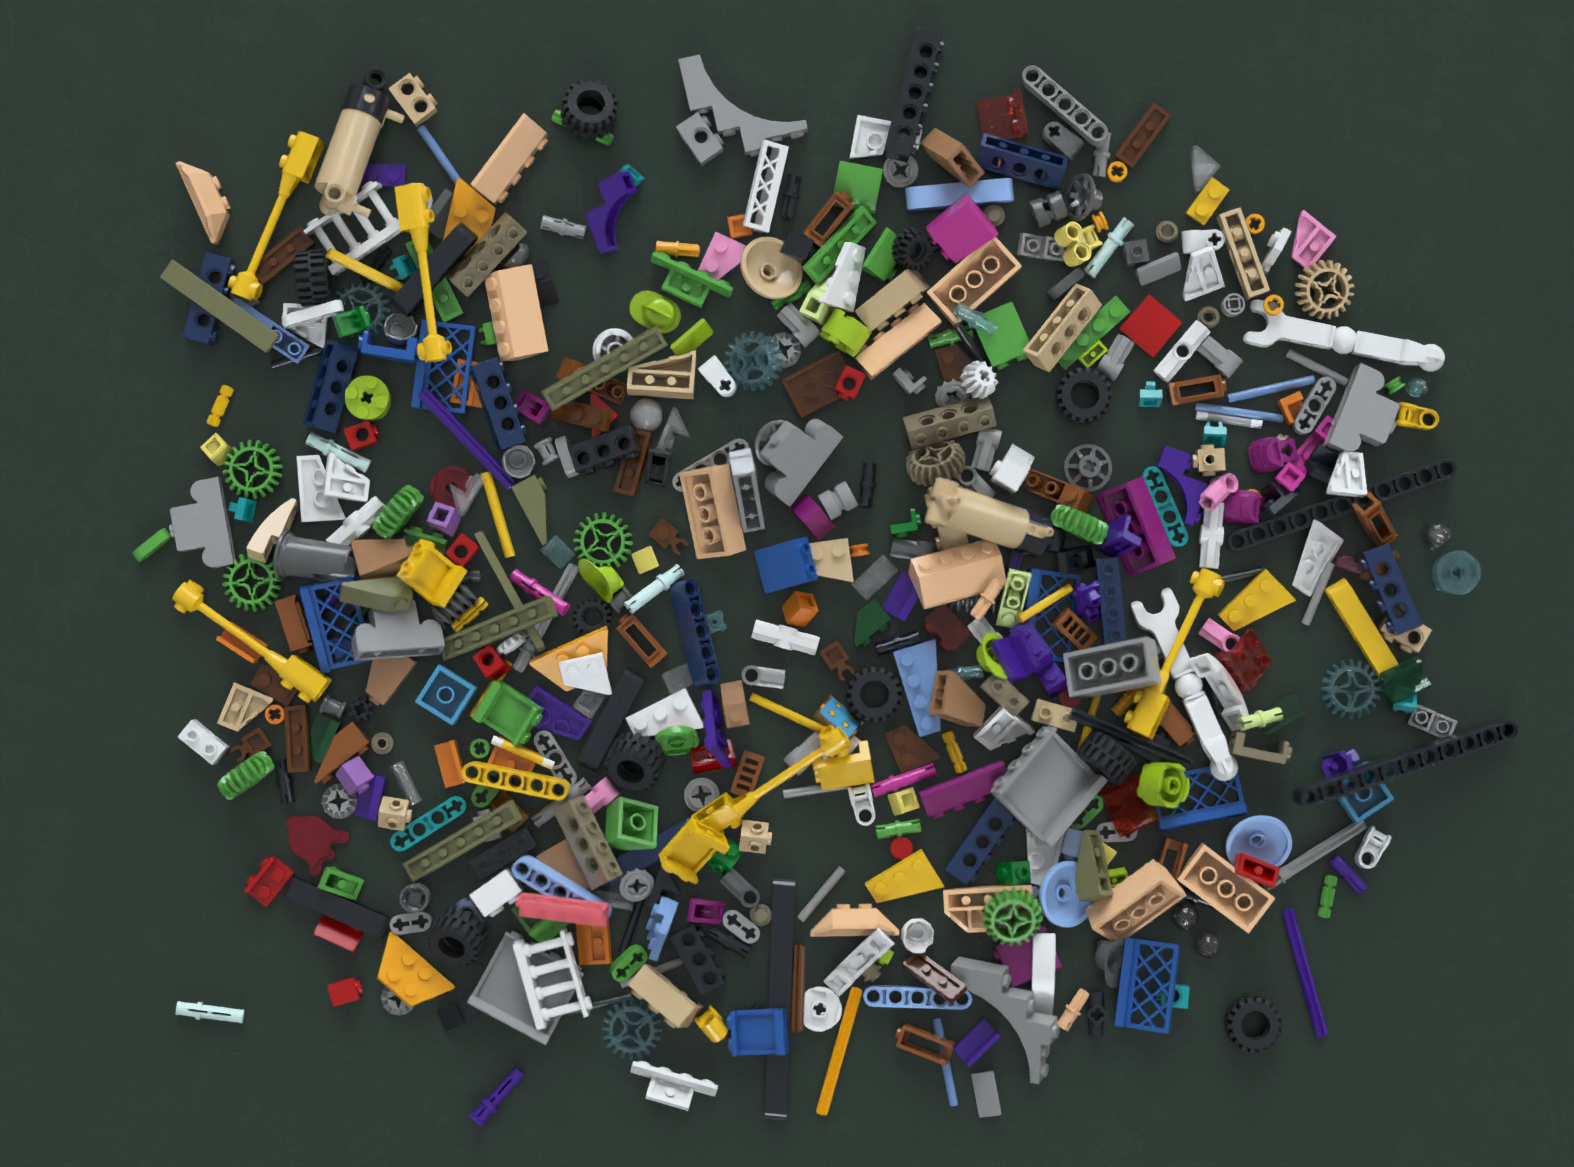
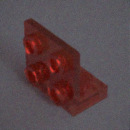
M1021 89L1013 90L1010 95L976 102L982 137L984 133L1008 140L1028 136L1029 130Z
M945 604L938 605L923 619L926 623L923 627L931 636L936 634L941 639L938 643L946 652L949 650L955 652L972 635Z
M1252 629L1246 630L1231 651L1214 652L1212 654L1228 671L1240 691L1251 690L1272 663V660Z
M1140 773L1125 779L1121 785L1112 784L1100 790L1105 809L1119 837L1160 821L1154 806L1148 805L1143 798L1138 796L1137 790L1141 777Z

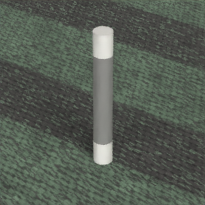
M1202 411L1196 412V420L1262 428V420Z

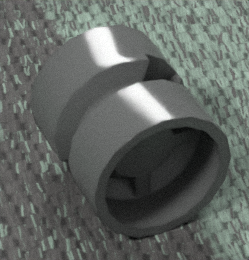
M1059 191L1047 194L1046 199L1040 197L1029 201V206L1038 228L1051 224L1053 219L1057 222L1068 217L1065 203Z
M422 883L410 884L400 894L401 906L410 913H418L424 910L431 902L430 889Z

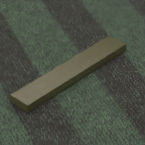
M172 259L160 276L164 281L267 354L280 337L278 333Z
M654 326L541 392L551 410L554 411L666 347L668 344L659 328Z
M483 531L475 533L474 535L514 609L522 606L523 604ZM535 626L527 628L526 631L537 651L544 650L545 645Z
M544 596L445 637V647L441 653L443 661H449L558 616L552 596Z
M510 800L403 863V866L412 883H415L523 820L514 801Z

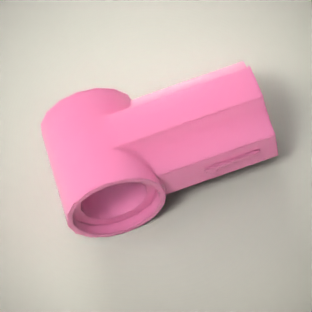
M1228 473L1212 478L1209 481V486L1200 495L1199 503L1202 508H1206L1208 511L1215 510L1229 494L1236 492L1238 480L1235 475Z
M1208 618L1198 633L1221 649L1226 655H1234L1242 647V641L1238 635L1232 634L1210 618ZM1227 639H1233L1236 642L1237 647L1235 650L1226 648L1225 642Z
M605 777L584 797L594 814L603 805L606 806L620 792Z

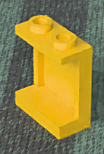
M420 539L414 545L408 559L401 565V570L397 576L429 603L445 608L467 573V570L462 566L454 565L434 548V543L431 541Z
M867 740L859 742L860 753L828 759H821L820 757L813 762L816 783H821L822 791L875 782Z
M691 817L658 855L662 863L661 866L667 873H674L683 881H689L696 885L699 882L697 877L699 870L717 851L725 854L730 847L724 834Z

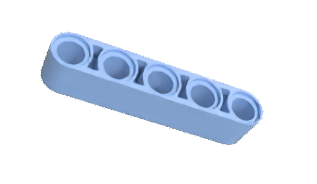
M1012 178L976 181L970 188L966 187L962 182L905 188L907 211L949 208L965 193L977 205L1014 201Z
M531 855L520 856L512 866V873L517 879L543 895L571 899L581 898L587 901L607 903ZM520 863L526 864L529 871L522 870ZM539 875H544L547 878V882H542L539 879ZM558 886L565 888L566 894L560 893ZM609 904V915H608V919H609V917L611 916V913H612V908H611L610 904Z
M869 985L863 992L865 1003L872 1007L962 1010L968 1008L972 1003V996L968 990L965 992L968 999L964 1004H958L956 1001L951 1004L947 1000L938 1004L933 1000L936 992L928 986ZM871 990L878 991V1000H868L867 993ZM892 991H899L902 996L898 1002H892L889 999V994ZM916 991L923 993L924 996L923 1000L919 1003L911 1000L912 994Z

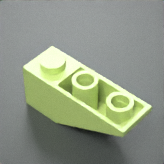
M836 268L819 284L816 283L799 310L805 318L824 326L835 310V307L818 301L821 295H825L828 288L826 285L828 278L833 277Z
M1009 570L998 607L996 625L1012 628L1019 624L1017 615L1022 613L1031 573Z

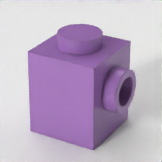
M435 502L427 522L434 532L453 537L462 518L454 507Z
M359 756L341 765L335 774L350 796L356 792L359 794L369 789V783L374 778Z

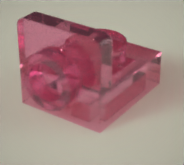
M1364 551L1359 553L1357 563L1354 562L1355 558L1342 554V557H1336L1333 562L1334 567L1357 575L1361 574L1364 570L1359 559L1362 558L1360 554L1364 553Z

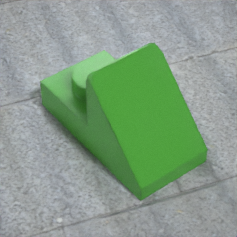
M326 867L318 888L356 901L364 880L342 872L336 867Z

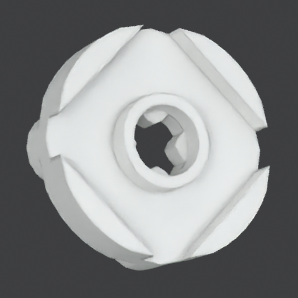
M817 986L808 989L804 994V1025L813 1031L820 1032L832 1028L839 1021L842 1013L839 997L833 990L827 987ZM823 1003L826 1011L817 1015L813 1007Z

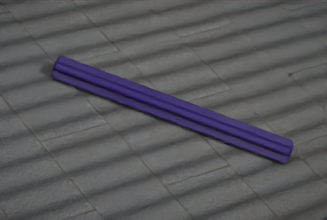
M428 388L423 389L418 394V398L507 490L516 484V480L503 470V466Z
M1292 908L1282 911L1315 1035L1318 1038L1328 1035L1295 911Z

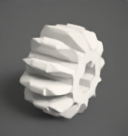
M974 361L962 370L963 373L959 377L963 381L961 386L967 389L966 393H971L972 398H985L996 389L995 386L998 384V381L995 377L997 374L992 372V366L987 367L985 361Z

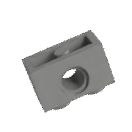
M697 112L676 126V130L702 166L723 152L721 145L724 142L717 133L713 135L709 129L712 125L705 115L700 116ZM698 133H705L708 136L704 143H699L695 140Z

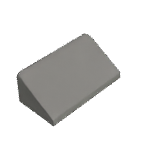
M1175 252L1138 267L1135 274L1140 285H1146L1180 271L1179 254Z
M988 1070L972 1073L971 1077L979 1118L1002 1115L994 1071Z

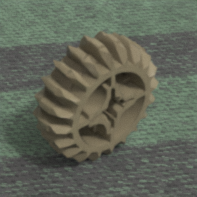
M944 440L915 448L906 457L907 473H909L912 481L916 482L917 485L923 484L924 487L928 485L933 487L936 478L956 479L957 475L961 474L962 469L965 468L964 451H962L959 443H955L954 440Z

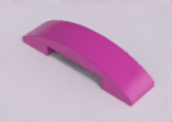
M1328 415L1297 449L1298 459L1288 461L1275 477L1291 493L1308 473L1304 463L1316 445H1323L1333 422V419Z

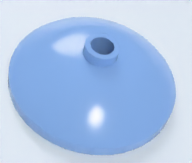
M1254 816L1241 821L1231 830L1226 840L1227 857L1234 867L1235 854L1245 853L1279 867L1288 858L1292 849V837L1287 826L1280 820L1270 816Z
M1063 861L1054 865L1046 873L1040 886L1039 901L1042 912L1051 923L1060 927H1074L1082 923L1087 918L1085 909L1093 903L1079 902L1075 884L1078 862Z

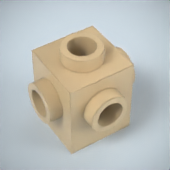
M1201 445V449L1196 450L1195 455H1192L1193 468H1196L1197 473H1202V476H1216V472L1225 471L1224 448H1214V445ZM1206 457L1210 458V464L1206 462Z
M383 796L378 812V827L404 831L406 822L410 823L412 817V810L409 809V800Z
M742 820L739 851L765 854L766 845H771L772 832H768L769 823Z

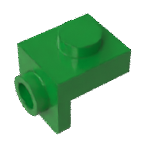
M363 305L355 310L332 317L340 338L363 332L370 327V316L365 311Z
M915 508L910 509L911 522L890 525L891 535L896 534V538L908 537L909 532L917 531V526L921 525L920 513H915Z
M729 837L726 840L730 849L725 854L717 851L708 862L713 871L723 876L731 870L744 853V851H739V845Z
M1029 861L996 862L998 885H1016L1031 882Z

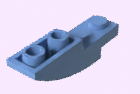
M235 297L233 300L235 304L280 335L273 348L298 364L310 345Z

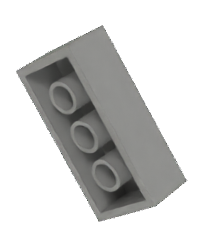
M1149 637L1063 654L1069 697L1077 700L1161 684L1155 640Z

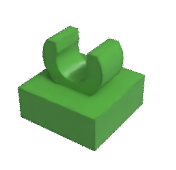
M493 322L482 324L483 328H480L478 332L484 333L485 340L480 341L481 344L497 345Z

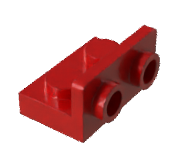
M272 856L270 859L266 857L259 865L261 869L256 876L252 874L244 884L247 886L244 892L253 896L265 907L269 906L295 873L276 856Z

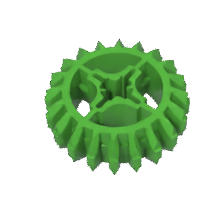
M248 440L247 447L243 442H240L241 450L233 446L232 451L235 455L227 453L226 456L231 461L230 463L223 462V465L229 467V470H223V474H230V477L226 478L225 482H233L229 489L235 490L238 487L236 491L238 496L242 495L245 491L244 498L249 499L251 493L253 499H258V492H260L262 497H266L265 489L272 493L274 489L270 485L272 483L276 486L280 484L274 480L275 476L282 478V474L276 473V469H283V465L275 464L281 460L280 456L272 457L276 450L271 449L267 452L270 445L265 443L261 448L260 440L256 441L255 446L252 440ZM253 452L247 463H238L243 455ZM260 453L267 458L270 470L261 467ZM252 464H254V467L263 472L257 471V473L251 475V472L243 467L249 468V466L252 467ZM236 469L245 473L246 487L238 480ZM259 476H268L263 484L253 487V483H255Z
M406 485L394 495L374 521L373 529L379 536L385 539L393 538L416 513L423 502L424 496L416 488Z
M1056 505L1050 515L1053 527L1093 544H1102L1108 534L1109 527L1105 522L1065 505Z
M606 512L602 513V519H599L598 514L594 513V521L587 516L586 521L589 524L587 526L582 522L579 524L584 530L582 532L575 530V534L581 535L580 539H573L574 543H580V546L575 547L574 551L582 550V553L578 555V559L586 557L595 566L598 564L600 567L604 565L612 567L611 564L615 563L619 568L621 565L617 560L621 558L626 562L627 558L623 556V553L631 554V550L625 549L626 545H633L632 541H626V538L631 537L632 533H624L629 526L626 524L620 527L619 525L623 522L621 518L615 523V514H611L609 520L607 519ZM609 524L615 527L616 530L603 534L596 525ZM591 529L595 536V541L586 549L585 538ZM597 532L600 536H603L604 539L605 537L609 538V540L606 542L608 545L607 547L610 550L609 552L606 548H603V546H601V548L597 546L600 542ZM620 535L621 547L615 555L611 548V543ZM603 550L610 559L597 560L591 557L590 554Z
M243 554L239 555L240 563L238 560L233 559L235 567L233 568L229 565L226 567L227 570L231 571V574H223L224 578H229V582L222 583L225 587L230 586V589L224 592L225 595L233 594L229 601L235 602L238 600L236 603L237 608H240L244 603V611H249L250 605H252L254 612L258 611V604L261 609H266L265 601L273 605L274 602L270 597L279 598V595L274 591L275 589L282 590V586L276 585V582L283 580L275 577L274 570L272 569L274 567L273 561L267 564L270 557L268 556L266 563L249 558L248 554V559ZM255 564L264 567L269 577H260L257 574V569H255ZM248 565L246 576L243 579L236 580L238 572ZM251 576H253V579L263 580L254 584V588L252 585L243 583L248 582L249 579L251 580ZM270 584L265 595L258 599L259 588L262 585ZM237 587H246L251 600L242 597Z
M265 751L258 752L222 777L217 784L220 789L219 791L227 800L234 799L270 774L275 765Z
M1014 887L1011 889V892L1004 888L1003 894L996 891V899L989 897V904L984 905L986 912L982 913V918L984 919L983 926L987 928V934L992 935L994 941L1000 939L1002 946L1006 941H1008L1011 947L1013 942L1016 941L1021 946V940L1023 939L1029 943V935L1036 936L1035 930H1040L1041 925L1039 922L1043 920L1040 914L1042 909L1040 906H1037L1039 904L1036 898L1032 899L1033 896L1030 892L1025 895L1024 889H1021L1018 893ZM1017 904L1026 907L1029 910V912H1025V910L1018 909ZM1013 910H1014V914H1015V915L1013 916L1012 924H1011L1010 919H1011V915H1013ZM996 922L1008 926V930L1001 928Z

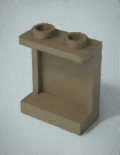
M993 673L979 686L999 707L1002 706L1012 717H1015L1029 703L1007 679H1001Z
M1231 731L1228 745L1230 754L1285 764L1286 760H1290L1292 748L1289 747V742L1279 741L1277 752L1272 753L1243 747L1245 733Z

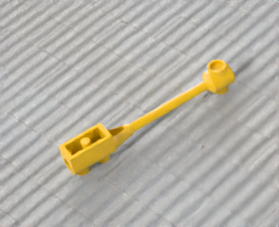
M298 131L297 136H290L288 140V147L291 148L288 156L283 155L279 162V166L283 168L278 192L279 196L247 271L239 272L237 277L231 276L229 279L228 288L231 289V294L250 302L252 299L255 301L259 299L263 285L259 283L255 273L287 198L290 197L299 181L309 184L325 146V143L320 138Z
M423 183L395 187L400 231L411 234L416 252H418L428 336L422 340L423 343L417 345V354L421 361L447 360V354H451L452 347L449 341H445L443 336L437 334L426 253L429 223L434 222V213L432 209H427L426 202L431 200V191Z
M1201 568L1200 572L1194 571L1190 583L1194 584L1192 589L1196 597L1160 670L1161 684L1147 686L1143 692L1138 690L1133 702L1137 703L1134 712L1129 710L1124 719V722L1128 724L1126 728L1147 739H1153L1171 701L1168 696L1164 695L1170 675L1169 672L1204 599L1212 598L1213 595L1219 597L1225 581L1221 579L1220 575L1205 568Z
M189 580L187 583L181 584L176 590L172 600L176 602L174 607L178 611L185 614L186 611L191 613L199 610L263 656L279 674V677L282 678L280 683L289 690H292L293 687L299 690L298 696L305 702L309 703L311 700L316 702L331 683L332 679L322 674L298 655H291L287 659L272 650H268L203 603L204 595L202 592L204 589L196 582Z
M829 725L819 734L820 747L755 791L734 799L725 792L691 815V817L722 834L725 833L724 829L729 826L735 829L741 825L743 815L760 797L823 755L831 758L836 755L839 757L846 756L850 750V740L840 727L835 729Z

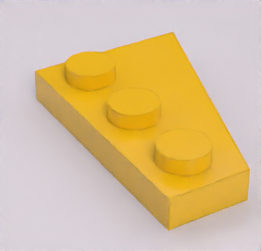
M1264 568L1217 615L1233 631H1236L1296 601V599Z
M922 849L865 882L876 903L945 887Z

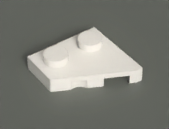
M602 652L559 662L564 685L607 695L612 694Z

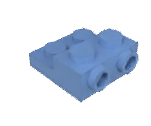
M663 896L659 905L654 904L650 915L652 917L649 918L646 930H649L647 940H650L648 949L651 950L649 959L657 961L679 903Z

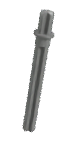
M569 563L553 591V594L562 600L579 571L578 566ZM552 619L535 625L541 639ZM530 636L523 647L519 648L521 652L513 665V668L521 673L524 672L531 657H535L536 647Z
M1362 820L1358 824L1351 823L1281 867L1275 886L1280 883L1285 884L1286 880L1366 830L1365 822ZM1262 885L1263 888H1264L1266 891H1269V890L1272 889V888H1270V887H1267V886H1265V885Z

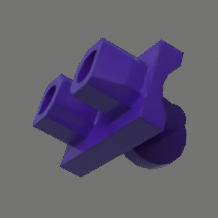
M1097 580L1093 581L1089 586L1081 583L1075 586L1072 592L1073 598L1076 599L1075 615L1078 618L1085 617L1088 622L1100 618V611L1097 609V606L1102 602V596L1099 594L1100 584Z
M1355 749L1347 752L1341 750L1323 756L1321 772L1326 777L1354 768L1353 764L1359 762L1360 758Z

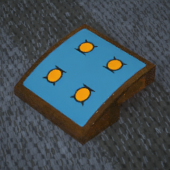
M831 694L813 715L825 727L829 725L835 729L840 727L846 733L849 740L853 738L864 724Z

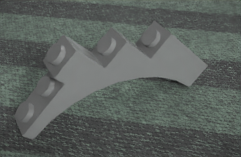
M700 54L678 59L691 114L698 112L701 116L708 114V110L712 109L718 135L723 134L724 137L734 135L736 130H740L745 155L750 154L751 157L759 156L762 140L778 143L783 141V137L791 136L792 139L803 137L804 133L808 132L806 120L793 122L770 121L755 117L737 108L725 99L713 85L705 71Z
M958 957L951 965V974L967 986L968 991L985 999L1007 1018L1019 1035L1025 1048L1029 1063L1030 1083L1039 1084L1049 1071L1046 1057H1048L1050 1052V1044L1059 1036L1060 1026L1057 1025V1016L1034 1012L1035 1000H1033V991L1009 987L1011 983L1009 966Z

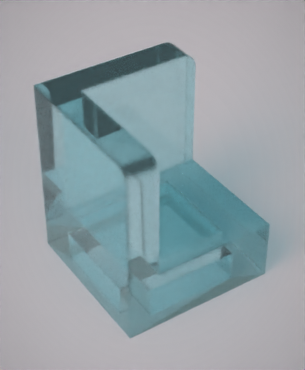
M557 535L541 549L560 569L576 555Z

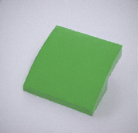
M840 161L834 192L841 193L844 191L852 198L851 203L854 206L851 210L856 211L860 206H863L870 214H874L883 169ZM837 202L833 205V207L843 208Z

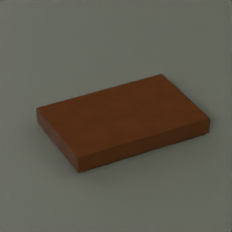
M839 349L780 380L801 419L841 399L836 396L838 392L834 391L847 364ZM846 379L843 382V387L846 390H853L856 386L852 379Z

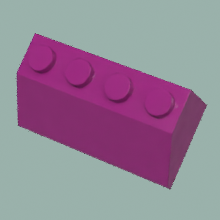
M1143 477L1096 495L1107 524L1128 514L1131 516L1128 531L1141 538L1139 547L1120 556L1129 577L1176 559Z
M999 760L918 791L927 816H933V819L946 815L945 810L953 808L954 811L967 807L966 802L974 800L975 803L986 800V795L991 793L990 791L993 789L995 781L999 777L1004 776L1007 771L1004 762Z

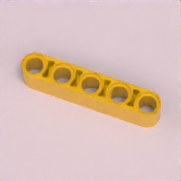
M1342 578L1327 587L1325 592L1380 681L1401 670L1397 660L1348 581Z
M472 761L466 764L461 771L463 779L469 783L553 800H562L571 791L570 783L563 778L479 761ZM470 766L477 768L478 775L476 778L469 775L468 769ZM492 770L499 773L500 779L498 782L490 779V772ZM513 775H518L521 778L520 786L512 784L511 778ZM535 779L543 783L541 791L534 789L533 781ZM556 784L564 786L565 792L563 795H558L555 792L554 787Z

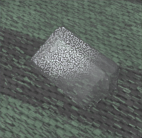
M600 886L591 891V893L609 903L611 907L627 910L633 909L634 901L625 899L621 895L620 889Z

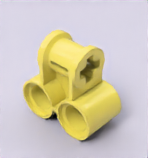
M1069 222L1056 230L1054 235L1055 241L1059 246L1067 248L1063 258L1069 267H1077L1091 257V250L1103 245L1096 235L1094 224L1082 229L1078 223Z

